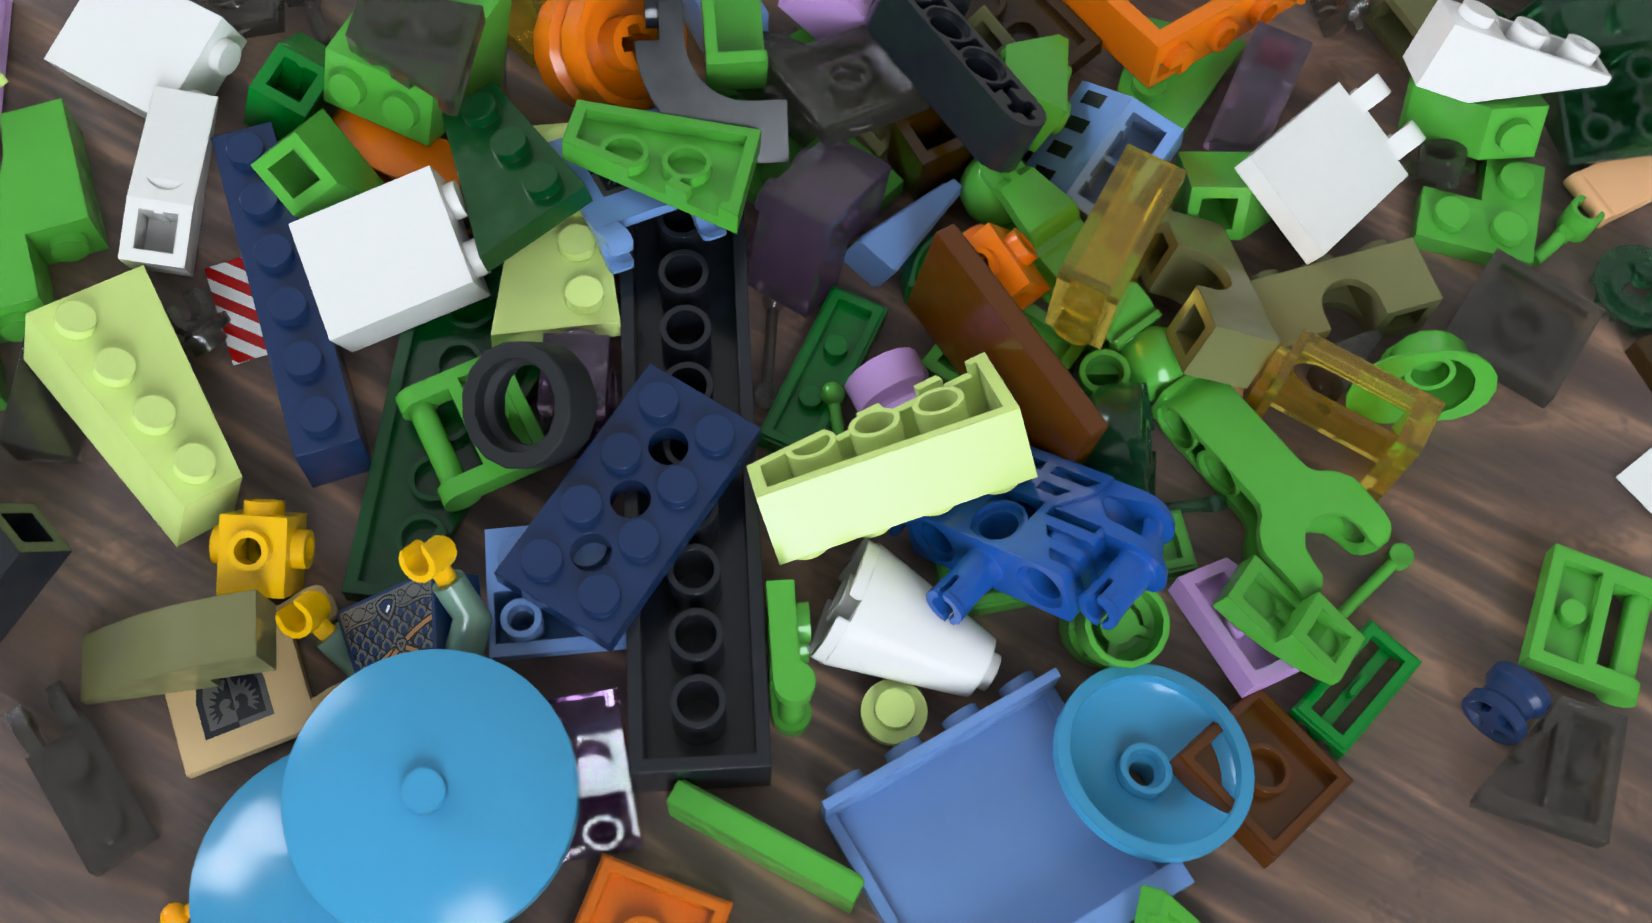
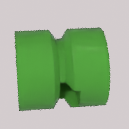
M1147 590L1129 607L1120 619V622L1113 629L1106 630L1102 627V622L1108 614L1096 626L1084 616L1080 608L1079 613L1072 621L1069 622L1062 618L1059 620V633L1067 651L1075 660L1088 667L1135 668L1150 663L1162 652L1169 638L1170 616L1165 602L1157 592Z

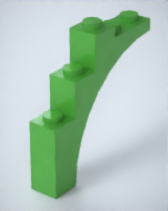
M62 98L0 114L3 146L0 170V344L9 341H24L26 313L56 301L48 265L59 262L79 261L88 254L109 249L83 132ZM0 353V411L10 409L11 403Z

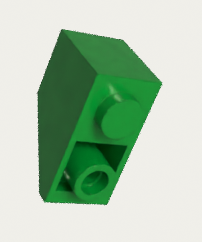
M302 32L279 42L248 87L243 123L252 127L272 122L277 136L281 140L322 108L326 110L329 103L323 101L325 50L327 46Z

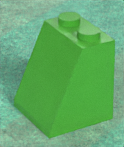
M361 0L326 47L323 101L426 146H430L446 133L442 117L443 112L492 80L499 88L502 87L512 0Z

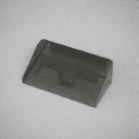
M23 338L0 433V444L16 461L81 464L87 436L23 359Z

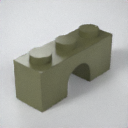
M1161 208L1134 249L1132 257L1147 292L1168 297L1183 305L1165 331L1181 371L1186 375L1247 389L1262 367L1270 361L1281 341L1223 225Z
M1413 237L1388 243L1384 239L1376 240L1362 246L1355 253L1336 258L1331 254H1325L1308 265L1304 263L1296 269L1281 273L1277 269H1268L1250 277L1249 279L1281 341L1270 361L1259 372L1314 357L1332 330L1323 308H1337L1352 315L1361 326L1368 342L1422 327L1443 300V296Z

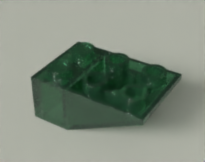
M1535 0L1509 18L1512 21H1515L1519 16L1532 19L1542 25L1550 34L1564 39L1569 34L1586 38L1600 49L1598 57L1612 77L1609 83L1604 86L1540 94L1549 105L1544 126L1565 167L1652 156L1651 0Z

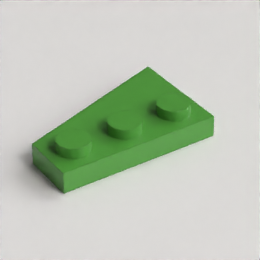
M577 99L562 138V154L565 161L737 234L761 148L762 130Z

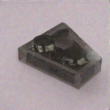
M357 0L345 36L351 52L371 65L384 67L390 73L391 78L409 90L415 85L437 99L439 109L447 115L458 116L486 20L483 6L450 0Z

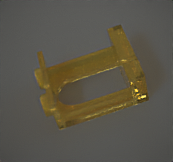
M1305 328L1291 349L1279 344L1246 399V402L1261 419L1271 406L1370 459L1359 483L1376 502L1383 497L1420 455L1446 404L1444 401ZM1302 363L1318 365L1405 410V412L1392 428L1388 430L1314 391L1296 376L1293 367L1296 364Z

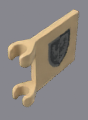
M313 585L302 589L282 604L276 605L277 613L288 603L294 604V599L305 591L315 590L326 595L330 602L331 613L328 618L330 622L337 619L339 609L336 599L331 594H328L322 585ZM276 624V671L220 678L219 687L165 694L186 776L192 779L297 738L317 706L341 683L327 688L313 698L297 641L286 636Z

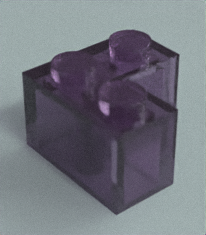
M830 132L810 150L807 148L802 149L788 170L780 177H771L765 182L756 198L755 209L759 211L756 230L750 237L746 247V255L750 257L747 271L748 285L806 318L828 296L832 286L837 287L848 242L879 213L892 166Z

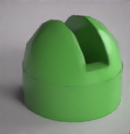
M1099 349L1092 351L1084 357L1080 364L1078 384L1092 403L1101 405L1114 403L1125 393L1130 378L1129 364L1121 354L1113 350ZM1118 382V385L1116 386H1095L1113 384Z

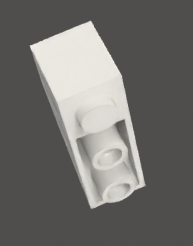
M1437 0L1403 55V59L1416 86L1466 103L1604 86L1612 78L1598 57L1600 49L1586 38L1569 34L1564 39L1550 34L1542 25L1532 19L1519 16L1515 21L1497 16L1490 7L1477 0H1464L1463 3L1453 0Z
M154 86L126 197L118 259L129 268H137L144 265L148 271L194 277L212 151L211 137H214L219 102L218 96Z

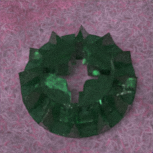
M1635 244L1615 247L1604 254L1596 263L1595 271L1588 281L1596 289L1593 304L1604 305L1610 312L1609 322L1621 320L1629 325L1632 333L1644 328L1652 330V291L1644 299L1639 294H1629L1624 291L1630 283L1635 288H1652V248Z

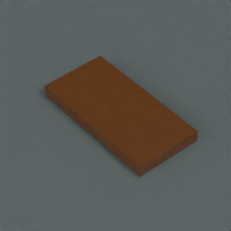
M953 224L937 231L911 291L907 305L960 376L967 373L964 361L983 352L986 353L1020 407L1030 446L1083 465L1108 428V422L960 229Z

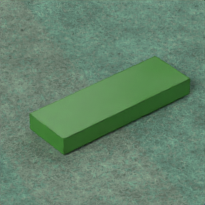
M684 779L683 781H677L666 801L670 817L849 914L852 912L865 883V880H863L864 876Z

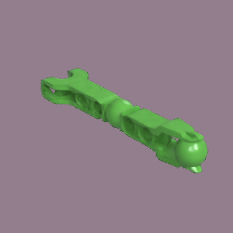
M975 158L963 170L959 181L962 185L960 200L967 214L980 224L986 225L990 222L1011 231L1014 228L1020 230L1037 251L1039 257L1033 263L1051 288L1041 298L1066 325L1091 339L1088 350L1091 352L1099 349L1113 350L1127 360L1130 367V378L1126 391L1139 401L1154 403L1148 414L1153 419H1156L1165 436L1243 524L1245 535L1242 553L1244 561L1256 554L1303 600L1317 592H1321L1323 587V575L1305 547L1306 533L1325 534L1348 553L1360 556L1373 553L1388 542L1391 535V522L1388 516L1354 477L1333 470L1318 471L1307 467L1231 385L1182 373L1165 333L1168 327L1158 326L1163 314L1158 309H1155L1146 292L1091 233L1086 224L1080 219V211L1076 203L1034 167L1027 166L1023 160L1010 173H1000L991 170Z

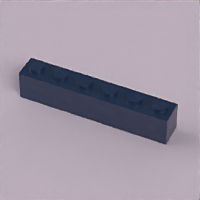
M267 122L211 137V142L296 461L314 488L369 471L372 455L342 348L329 340L288 225L300 218L291 214L250 166L280 141L272 122Z

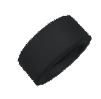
M503 342L485 351L470 369L462 392V417L470 440L486 459L506 469L554 467L573 458L589 440L596 420V390L588 369L572 351L553 342ZM523 365L537 366L548 378L555 396V416L549 433L537 444L522 443L511 430L505 414V394L510 379Z

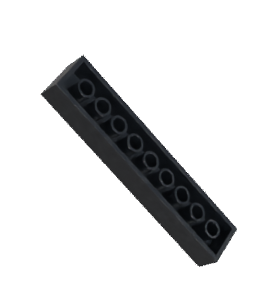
M679 209L626 227L633 238V250L630 251V254L634 259V267L620 273L622 400L651 363L755 424L744 210L737 234L727 230L725 236L711 241H703L695 227L691 214ZM665 439L654 445L650 455L660 464L672 465L684 459L688 449L678 440ZM756 447L626 631L629 776L634 793L672 791L677 781H683V779L701 789L771 786L772 763L759 505L747 470V465L756 461ZM636 490L625 491L624 517L633 518L642 515L648 509L651 502L648 496Z

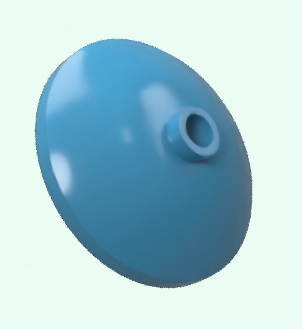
M1144 664L1135 668L1109 667L1090 676L1080 684L1068 698L1059 714L1053 738V758L1059 783L1064 795L1079 818L1089 829L1111 846L1124 853L1148 861L1161 863L1185 862L1203 857L1219 848L1236 833L1245 820L1252 803L1255 783L1254 764L1248 742L1241 727L1228 708L1217 696L1196 680L1173 669L1153 664ZM1213 721L1218 723L1223 730L1211 742L1221 770L1222 787L1235 799L1229 814L1194 796L1173 774L1172 766L1169 763ZM1129 771L1138 773L1143 778L1145 786L1136 783L1130 776Z

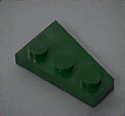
M493 80L442 113L478 255L488 272L593 201L583 181Z

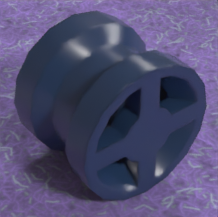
M1498 661L1486 673V684L1483 688L1472 689L1462 699L1461 707L1468 720L1482 734L1500 744L1515 746L1527 734V722L1530 719H1538L1543 716L1551 707L1552 699L1546 687L1531 672L1512 662Z

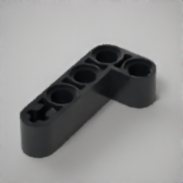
M874 0L864 19L865 27L869 34L976 160L987 168L1000 173L1014 171L1047 119L1046 112L1036 98L965 19L974 0Z

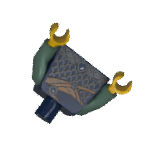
M435 535L426 542L415 540L403 548L399 554V563L405 575L410 579L338 611V622L335 624L328 620L331 613V605L327 596L315 590L305 591L294 599V604L288 603L275 616L276 624L286 636L301 639L312 632L319 639L316 647L347 678L382 659L416 650H459L484 657L493 620L491 612L481 599L478 575L465 574L462 570H453L450 566L456 559L457 549L451 538L444 535Z

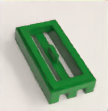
M1371 619L1359 629L1366 638L1356 655L1369 640L1379 646V649L1325 712L1320 716L1311 708L1331 685L1316 679L1287 713L1296 723L1300 721L1309 729L1307 734L1315 742L1321 739L1330 747L1327 752L1336 760H1339L1347 753L1422 663L1421 660ZM1392 657L1400 666L1342 734L1332 727L1334 722L1385 662Z

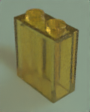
M1127 144L1058 272L1044 322L1053 326L1055 332L1061 338L1076 345L1084 346L1090 344L1100 350L1102 349L1165 229L1188 171L1133 145Z

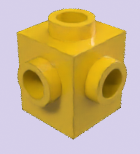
M244 499L243 509L219 514V524L213 527L209 541L211 562L217 564L216 595L256 589L266 598L285 599L304 589L305 569H310L315 554L314 533L311 529H306L307 513L285 512V500Z

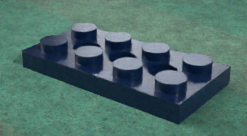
M650 363L495 570L494 574L497 581L612 652L761 440V428ZM665 439L678 440L688 449L684 459L672 465L656 462L651 457L650 452L655 444ZM629 490L640 491L648 496L651 501L648 509L642 515L633 518L622 517L612 508L616 497ZM599 543L606 546L612 552L611 560L607 566L596 572H585L574 565L573 559L576 552L586 544Z

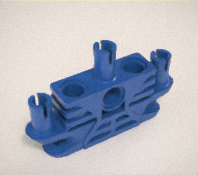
M1030 446L1038 477L1019 483L1015 488L1006 493L997 495L987 494L957 504L944 514L922 516L893 526L888 530L890 536H898L903 528L907 526L914 552L951 570L926 594V601L929 607L943 621L949 618L950 624H960L981 597L991 588H994L1069 622L1079 613V608L1084 616L1096 626L1108 614L1102 622L1103 629L1110 630L1120 622V619L1145 590L1158 592L1166 587L1168 569L1162 555L1164 544L1169 543L1174 537L1175 521L1167 506L1149 492L1117 481L1113 476Z

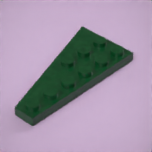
M504 262L492 269L491 273L484 276L491 296L400 333L342 587V593L348 601L360 602L410 579L400 567V551L415 540L426 542L435 535H444L452 540L472 507L470 506L455 512L445 510L437 493L441 485L412 420H405L402 417L395 399L404 388L477 358L492 348L491 330ZM568 341L556 342L555 344L564 348ZM523 365L514 375L529 406H531L547 377L537 366ZM453 400L440 404L436 412L464 472L482 465Z

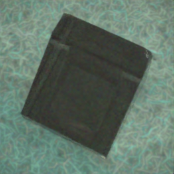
M1370 330L1324 347L1309 369L1306 379L1326 412L1331 411L1382 337L1378 330Z

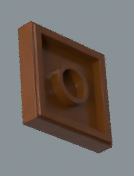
M1261 689L1244 698L1239 697L1228 707V710L1232 713L1246 737L1252 755L1255 775L1254 793L1249 812L1242 825L1232 836L1265 869L1354 780L1264 689ZM1213 721L1169 763L1172 766L1173 774L1194 796L1229 814L1235 799L1222 787L1220 765L1211 742L1223 730L1218 723Z

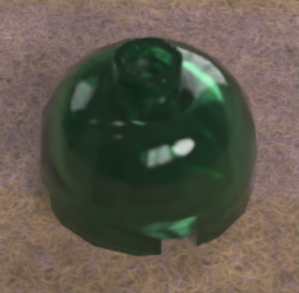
M1116 383L1099 387L1087 394L1109 426L1083 466L1113 476L1117 481L1142 489L1156 496L1157 457L1156 451H1152L1151 431H1155L1151 396L1147 383Z

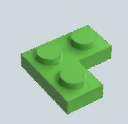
M1511 158L1483 160L1479 165L1475 199L1423 186L1415 200L1409 238L1413 237L1418 249L1524 275L1532 266L1534 260L1545 167Z

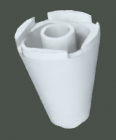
M867 538L863 539L854 550L837 579L842 583L833 600L827 599L811 638V643L809 644L810 657L819 661L820 664L962 697H969L976 688L985 691L994 680L1001 663V655L994 652L996 638L968 615L958 625L950 624L949 618L946 621L940 619L926 601V594L933 586L881 543H875Z

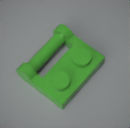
M481 356L412 384L399 392L395 399L402 417L405 420H412L441 485L437 493L445 510L448 512L466 509L475 504L481 496L544 469H506L486 459L474 445L482 465L464 472L436 409L440 404L453 400L465 426L462 417V392L470 369ZM513 375L505 394L506 417L511 430L522 443L537 444L543 440L544 435L515 375Z
M1556 543L1545 552L1518 665L1594 693L1597 699L1608 705L1621 708L1635 707L1638 703L1641 689L1640 682L1635 678L1649 613L1652 610V578ZM1614 595L1622 603V609L1607 668L1597 664L1611 598Z
M794 579L766 581L765 606L771 717L773 726L779 733L784 736L795 737L803 734L811 724L812 709L808 701L811 700L815 692L816 684L814 671L806 664L809 663L808 643H811L809 602H796Z

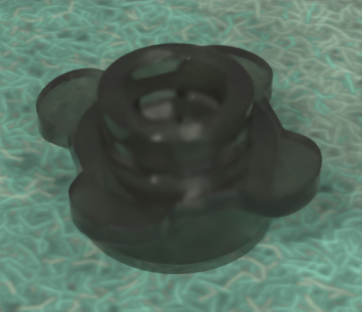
M1431 139L1420 145L1417 161L1408 162L1405 165V170L1409 174L1408 177L1420 179L1421 183L1426 187L1446 190L1459 187L1462 177L1474 174L1476 163L1472 159L1467 158L1468 150L1463 144L1450 139Z

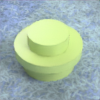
M886 679L874 684L866 692L861 704L860 717L865 731L872 739L880 744L894 747L913 736L921 734L927 721L928 708L923 694L917 687Z

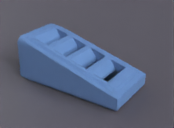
M955 179L941 184L860 236L841 256L842 260L873 288L875 286L879 287L898 271L961 194L960 189L962 185Z

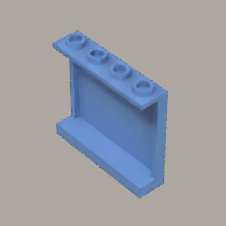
M1056 667L1036 678L1032 671H1027L1015 677L999 689L998 693L1001 699L982 710L978 708L976 703H971L957 710L942 722L941 725L945 731L922 743L919 736H913L901 742L884 755V759L887 762L886 765L865 777L860 769L843 775L825 789L828 798L821 801L819 818L848 868L864 876L863 880H865L862 892L880 923H1133L1142 884L1165 890L1169 895L1175 897L1195 881L1182 862L1168 864L1148 861L1124 853L1111 846L1089 829L1071 807L1059 783L1053 758L1054 730L1059 714L1065 705L1054 688L1061 677Z

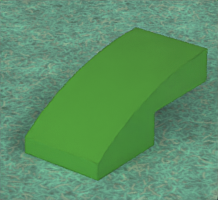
M1256 554L1238 565L1212 603V606L1229 622L1265 650L1292 667L1329 685L1341 681L1366 638L1320 592L1301 600Z

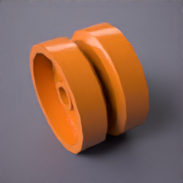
M546 0L540 8L533 30L534 60L544 84L561 102L575 107L578 99L639 110L654 106L640 77L634 51V41L658 40L657 28H645L644 0ZM684 24L685 46L687 51V30Z

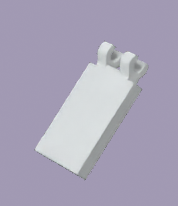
M1378 73L1358 89L1355 88L1347 93L1340 82L1336 83L1234 167L1307 265L1324 256L1409 175L1399 160L1426 139L1413 119L1393 135L1390 133L1386 136L1368 112L1369 109L1392 92Z

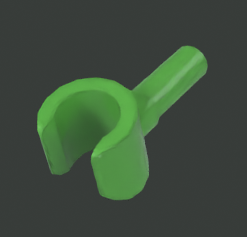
M1584 195L1575 197L1556 219V229L1552 235L1535 249L1533 265H1541L1568 241H1584L1602 222L1605 213L1602 211L1594 219L1583 216L1579 212L1578 207L1587 197Z

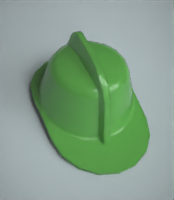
M1437 329L1423 330L1407 335L1398 343L1389 347L1382 354L1380 361L1368 366L1356 376L1345 392V406L1353 418L1365 423L1388 424L1419 420H1454L1474 413L1489 402L1497 390L1498 375L1491 362L1478 354L1470 353L1465 342L1451 332Z

